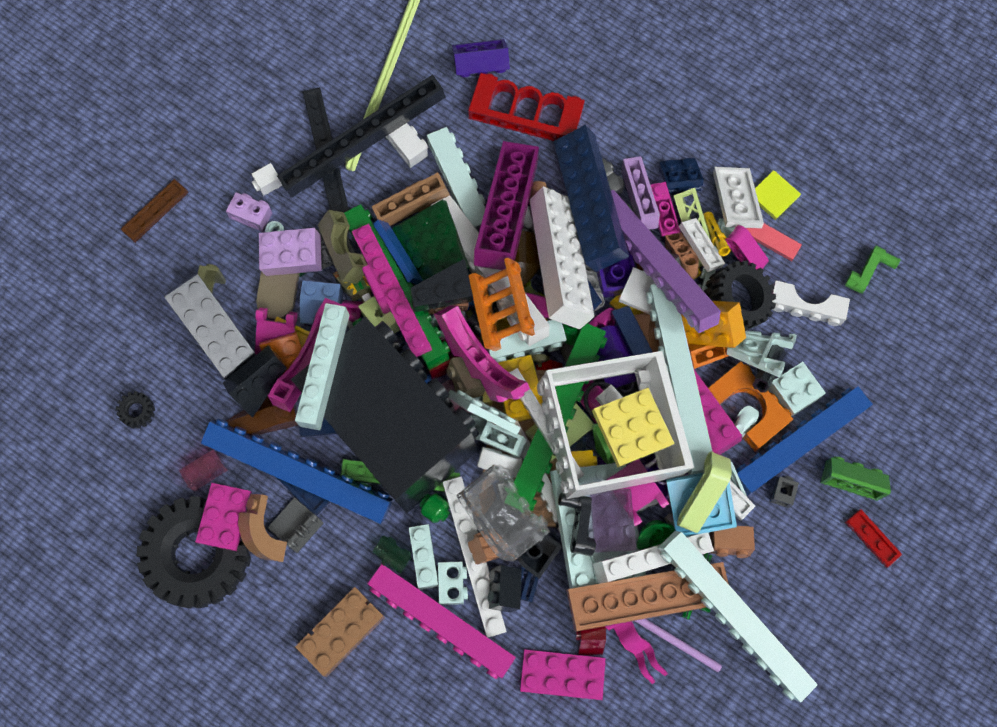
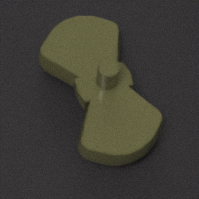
M545 354L532 355V360L538 363V367H542L541 362L549 361L550 357Z

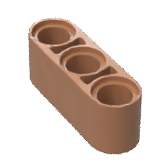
M682 232L665 236L666 250L669 249L672 250L673 254H678L682 268L692 279L698 275L699 259Z

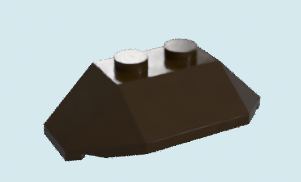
M523 226L515 261L520 265V275L523 287L525 288L526 284L540 269V261L535 232Z

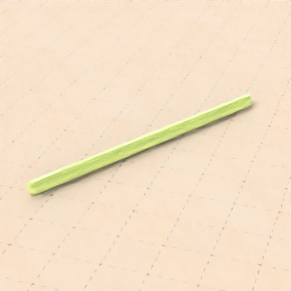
M409 0L363 119L379 109L420 0ZM361 153L346 162L345 167L347 170L355 171Z

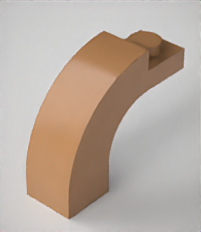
M250 494L247 502V513L239 512L238 524L242 541L255 556L265 560L283 562L287 542L273 539L268 535L264 527V514L268 496Z

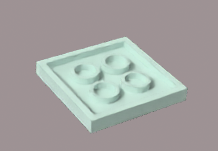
M452 390L449 391L450 396L448 398L464 409L516 435L518 434L521 427L515 424L516 420L476 398H472L460 390L457 393Z

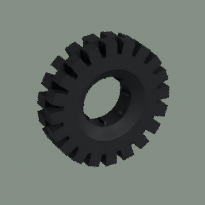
M190 496V499L187 500L180 498L174 500L173 505L166 504L158 509L160 514L157 516L152 515L147 521L148 529H142L139 537L142 540V544L137 546L136 554L137 557H140V562L137 563L139 573L144 575L142 580L147 588L152 589L154 595L167 601V603L190 609L192 607H208L209 604L215 605L223 601V597L226 595L230 596L237 589L235 586L238 582H243L247 574L245 569L250 566L251 561L249 550L240 536L237 551L216 547L215 557L212 558L213 562L206 570L202 569L200 573L190 574V571L186 570V572H183L179 568V561L176 560L178 544L185 536L189 537V534L198 532L207 501V499H203L200 496Z

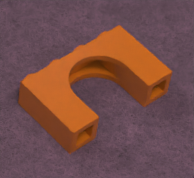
M740 361L708 389L720 405L736 393L751 394L760 402L762 407L761 420L743 437L745 442L756 452L787 426L793 418L790 411L779 404L778 398L769 391L761 393L754 389L752 383L755 376L752 374L751 368Z

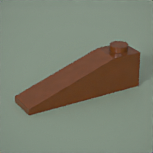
M267 396L253 418L243 410L226 421L229 423V426L234 428L236 426L246 430L247 434L252 436L253 434L261 435L298 426L295 421L297 415L296 403L292 410L288 412L274 406Z

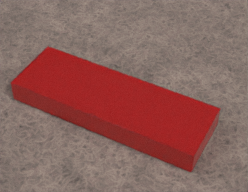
M859 509L845 522L886 568L903 555L862 509Z

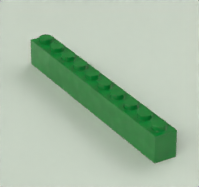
M360 204L346 211L344 214L350 225L349 231L352 236V231L364 225H370L413 310L410 288L413 285L404 279V274L397 267L396 261L391 253H389L374 224H372L371 219L373 218L369 210H364ZM428 311L414 312L432 348L431 351L421 355L428 369L431 370L450 359L448 355L450 349L445 341L441 342L439 338L441 334L437 326L433 327L430 321H432V318Z
M588 323L585 324L579 333L565 367L598 362L600 356L597 353L600 348L604 349L608 339L605 337L606 331ZM589 381L556 386L555 388L566 434L569 429L566 424L569 419L573 420L577 411L574 408L576 401H581L585 392L582 391L584 383L588 385ZM537 429L505 501V504L525 514L529 510L533 511L537 502L534 497L537 492L541 493L545 484L542 479L545 474L549 475L553 463H550L552 456H555L539 429Z

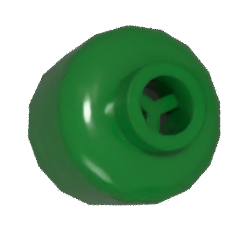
M428 494L420 503L421 514L432 523H437L440 520L443 522L450 514L448 511L449 503L438 494Z

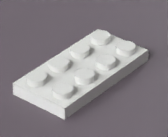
M714 167L713 175L725 227L741 225L745 228H762L764 222L750 168Z

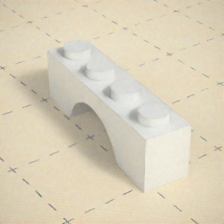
M780 281L774 282L775 289L771 290V292L776 294V299L772 300L773 303H776V306L772 309L773 311L789 312L792 316L796 317L805 316L812 321L828 322L832 326H841L846 320L850 302L849 298L831 294L823 303L810 304L798 296L794 285Z

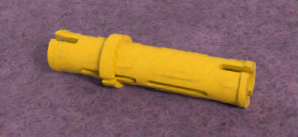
M710 211L705 212L703 215L711 235V242L716 246L720 256L728 255L731 250L726 242L725 234L721 232L713 213Z

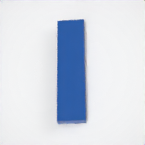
M381 220L374 222L376 230L407 281L416 285L422 282V277L389 223Z

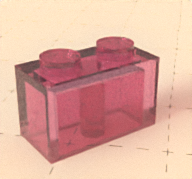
M214 449L179 470L187 486L193 491L228 471L220 455Z

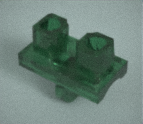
M383 535L372 551L382 559L381 564L383 566L389 564L399 573L405 569L412 558L411 552L397 546L396 540L391 536L386 537Z

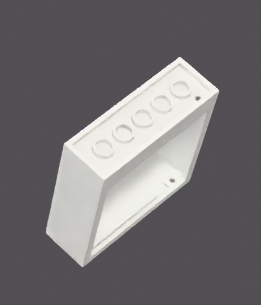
M662 351L547 370L538 382L537 391L543 400L542 412L547 417L546 428L548 434H551L552 437L551 449L553 454H556V470L558 474H561V490L566 495V499L682 477L694 468ZM635 373L639 391L649 388L675 444L655 452L659 470L579 485L555 386Z

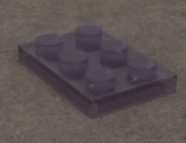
M616 489L591 494L593 538L596 541L594 553L635 551L636 542L631 489Z

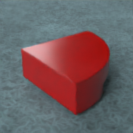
M553 360L541 363L542 367L536 365V370L543 371L563 368L562 363Z

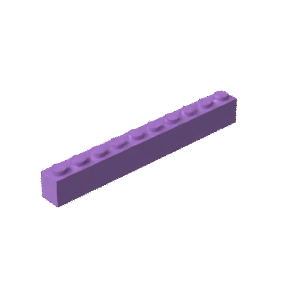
M612 190L611 193L627 250L633 256L635 262L642 266L646 275L653 279L657 288H660L665 293L666 298L676 306L677 311L687 319L688 324L694 327L698 333L718 325L721 312L719 308L621 197Z

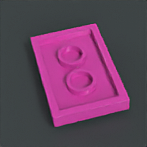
M211 483L195 542L237 551L241 536L238 524L239 512L247 513V502L252 492Z

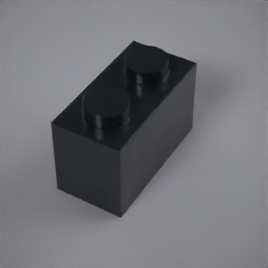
M503 565L491 569L489 574V609L504 612H513L520 609L522 569Z

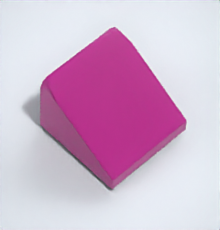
M350 300L342 302V305L346 307L349 313V320L351 322L361 318L359 305L363 304V302Z

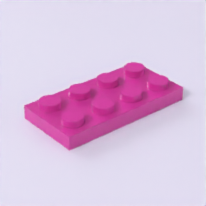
M524 650L520 692L603 700L606 658Z

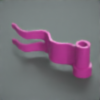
M632 621L606 626L608 630L614 629L623 647L635 655L641 673L651 684L655 683V680L646 668L643 650L652 667L664 676L668 675L666 670L657 662L652 646L638 635Z

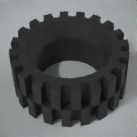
M736 261L709 277L710 280L705 284L708 288L704 290V293L711 301L735 302L732 295V283L734 280L740 282L747 289L752 303L751 311L741 308L744 328L747 331L764 323L773 314L771 310L775 308L776 303H773L772 300L776 299V294H772L771 290L775 289L774 285H769L768 280H770V277L768 275L763 276L764 270L761 267L755 269L756 264L754 263L748 265V261L740 263Z

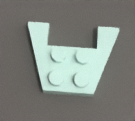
M745 331L746 339L735 348H727V355L772 375L781 377L785 362L766 357L772 345L792 349L797 335L789 334V337H781L780 333H772V336L761 335V332Z

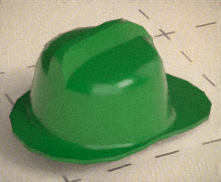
M661 520L648 522L642 527V533L637 539V548L642 550L662 544L675 531V527Z

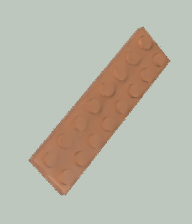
M724 563L711 564L728 583ZM675 571L566 590L575 632L707 607L701 602L703 598L698 593L695 594L688 587L689 582L685 578H680Z

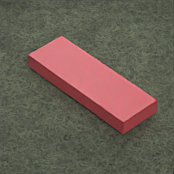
M765 223L762 228H746L756 242L791 262L802 245Z

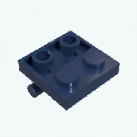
M695 158L659 162V169L664 182L667 184L669 194H679L693 188L696 191H701L704 179Z

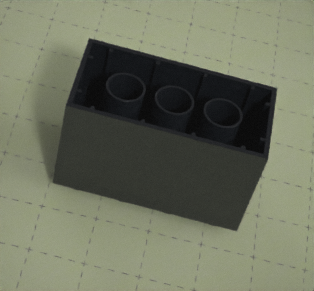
M364 317L344 335L324 418L407 514L426 495L430 494L478 452L474 439L479 435V432L475 428L476 422L464 408L460 406L454 412L450 410L454 406L448 398L450 394L435 377L428 383L425 382L428 376L422 370L424 366L411 350L407 349L400 355L403 349L396 341L398 338L384 321L374 326L367 317ZM310 364L291 379L301 393L303 392Z

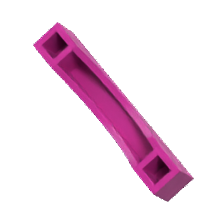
M328 298L324 299L318 309L311 331L301 352L290 368L277 379L268 394L274 406L288 412L292 410L301 394V391L291 379L310 364L325 304L343 306Z

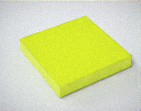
M774 170L755 188L759 206L774 220L782 215L801 195Z

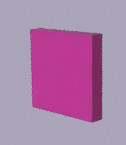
M369 265L362 267L366 280L384 315L389 313L390 309Z

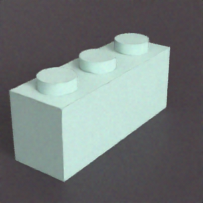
M429 524L410 527L409 533L418 589L439 587Z

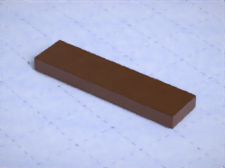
M173 179L121 228V231L136 243L189 192L178 181Z

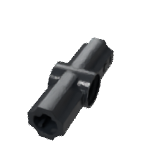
M772 345L766 358L783 361L786 352L784 348ZM757 368V375L752 383L754 389L761 393L767 392L775 375Z

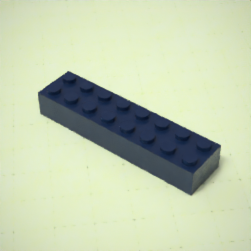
M584 125L555 140L554 144L585 264L597 272L629 257L596 135Z

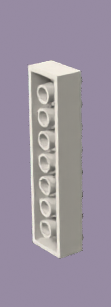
M543 186L530 199V206L549 319L581 329L595 316L583 253L568 196Z

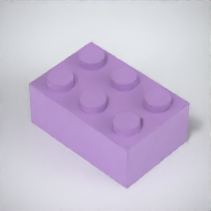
M315 228L259 233V270L266 276L322 271L320 234Z

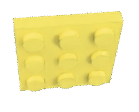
M649 388L592 410L617 467L675 444Z

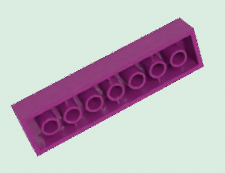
M503 141L474 250V266L503 270L506 268L505 258L515 261L537 169L538 146Z

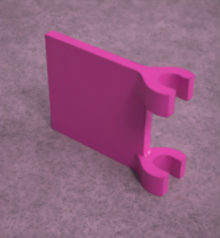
M260 307L259 310H256V355L261 352L259 343L295 332L297 312L286 314V323L266 320L268 308Z
M638 459L606 480L648 471ZM655 482L612 490L635 526L643 522L637 511L654 499H657L662 508L669 504Z

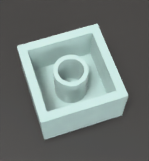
M801 362L781 375V377L773 380L768 389L770 393H773L778 398L779 404L790 411L791 417L826 394L804 362Z

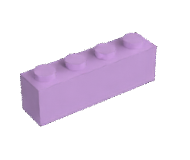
M640 156L623 159L622 176L633 212L649 230L658 228L660 213L642 158Z

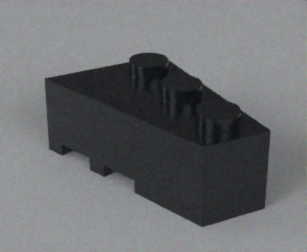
M465 259L410 288L414 312L472 301L473 295Z
M268 345L226 379L223 385L228 394L253 418L277 379L283 375L287 367Z

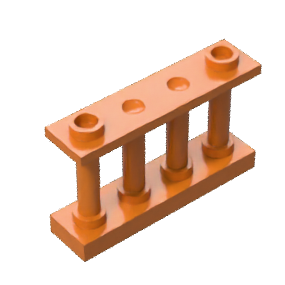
M509 258L504 259L505 269L486 278L476 273L468 275L484 347L492 351L502 349L501 339L519 331L531 336L535 335V324L530 316L520 275V265ZM508 276L510 287L489 296L488 285ZM513 294L515 304L493 314L492 303ZM517 312L519 323L498 332L496 327L497 321Z

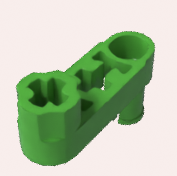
M875 245L861 273L858 274L852 271L846 280L845 286L863 294L878 263L881 262L895 270L901 259Z

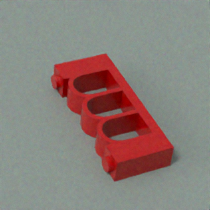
M480 73L468 110L469 119L555 141L578 129L585 100L577 96H567V99H565L561 94L554 92L542 96V93L533 86H525L518 90L517 86L509 80L498 81V77L492 74ZM500 92H508L514 97L509 114L491 110L493 99ZM532 98L538 103L534 121L515 116L517 106L522 99ZM555 104L562 109V116L558 127L539 122L545 106Z

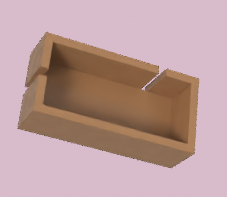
M356 587L312 629L313 635L308 633L295 646L324 677H327L385 618L373 604L366 605L370 601Z

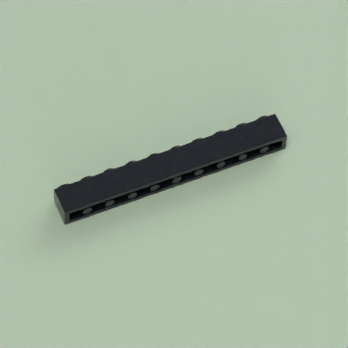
M432 74L277 175L278 179L288 194L294 197L446 98L443 88Z

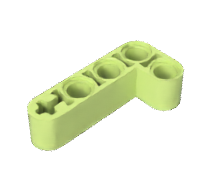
M712 451L708 453L704 461V474L678 517L677 526L695 533L700 531L730 481L732 470L729 458Z

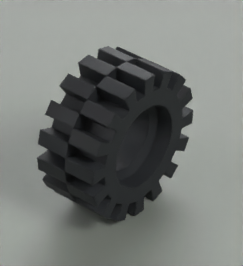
M134 391V394L128 392V396L123 395V400H119L117 402L119 406H116L118 411L116 414L119 420L133 429L134 427L140 429L141 426H147V422L151 423L152 420L150 418L155 415L153 413L155 411L153 402L145 394L138 393L137 391ZM135 403L141 404L143 407L142 413L137 417H131L129 415L130 406Z

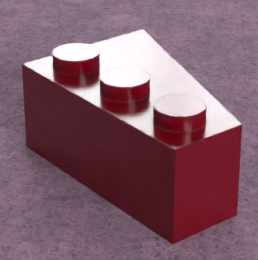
M606 626L576 632L578 655H603L606 643Z

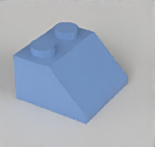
M302 281L300 324L313 325L316 313L325 298L341 304L343 295L341 285Z

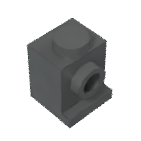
M789 476L777 478L769 502L786 508L793 506L799 483ZM781 488L786 490V495L780 492Z

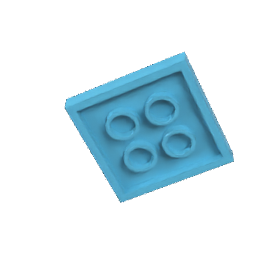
M704 472L666 479L675 531H680L685 536L737 527L730 482L700 531L695 533L677 526V521Z

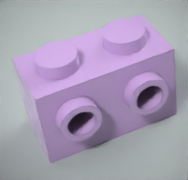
M235 193L226 210L230 219L261 232L264 231L272 215L268 203L262 200L258 202L245 193L242 195Z

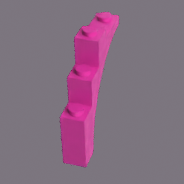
M449 305L434 314L453 355L462 357L471 377L481 380L490 400L500 403L509 398L517 400L525 395L524 393L530 389L528 383L511 375L490 356L472 332L458 306Z

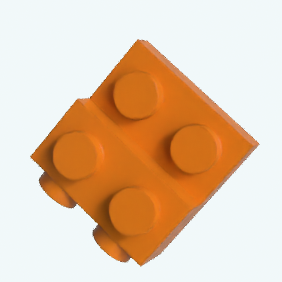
M297 332L259 343L261 351L269 345L287 367L285 372L290 368L302 350Z

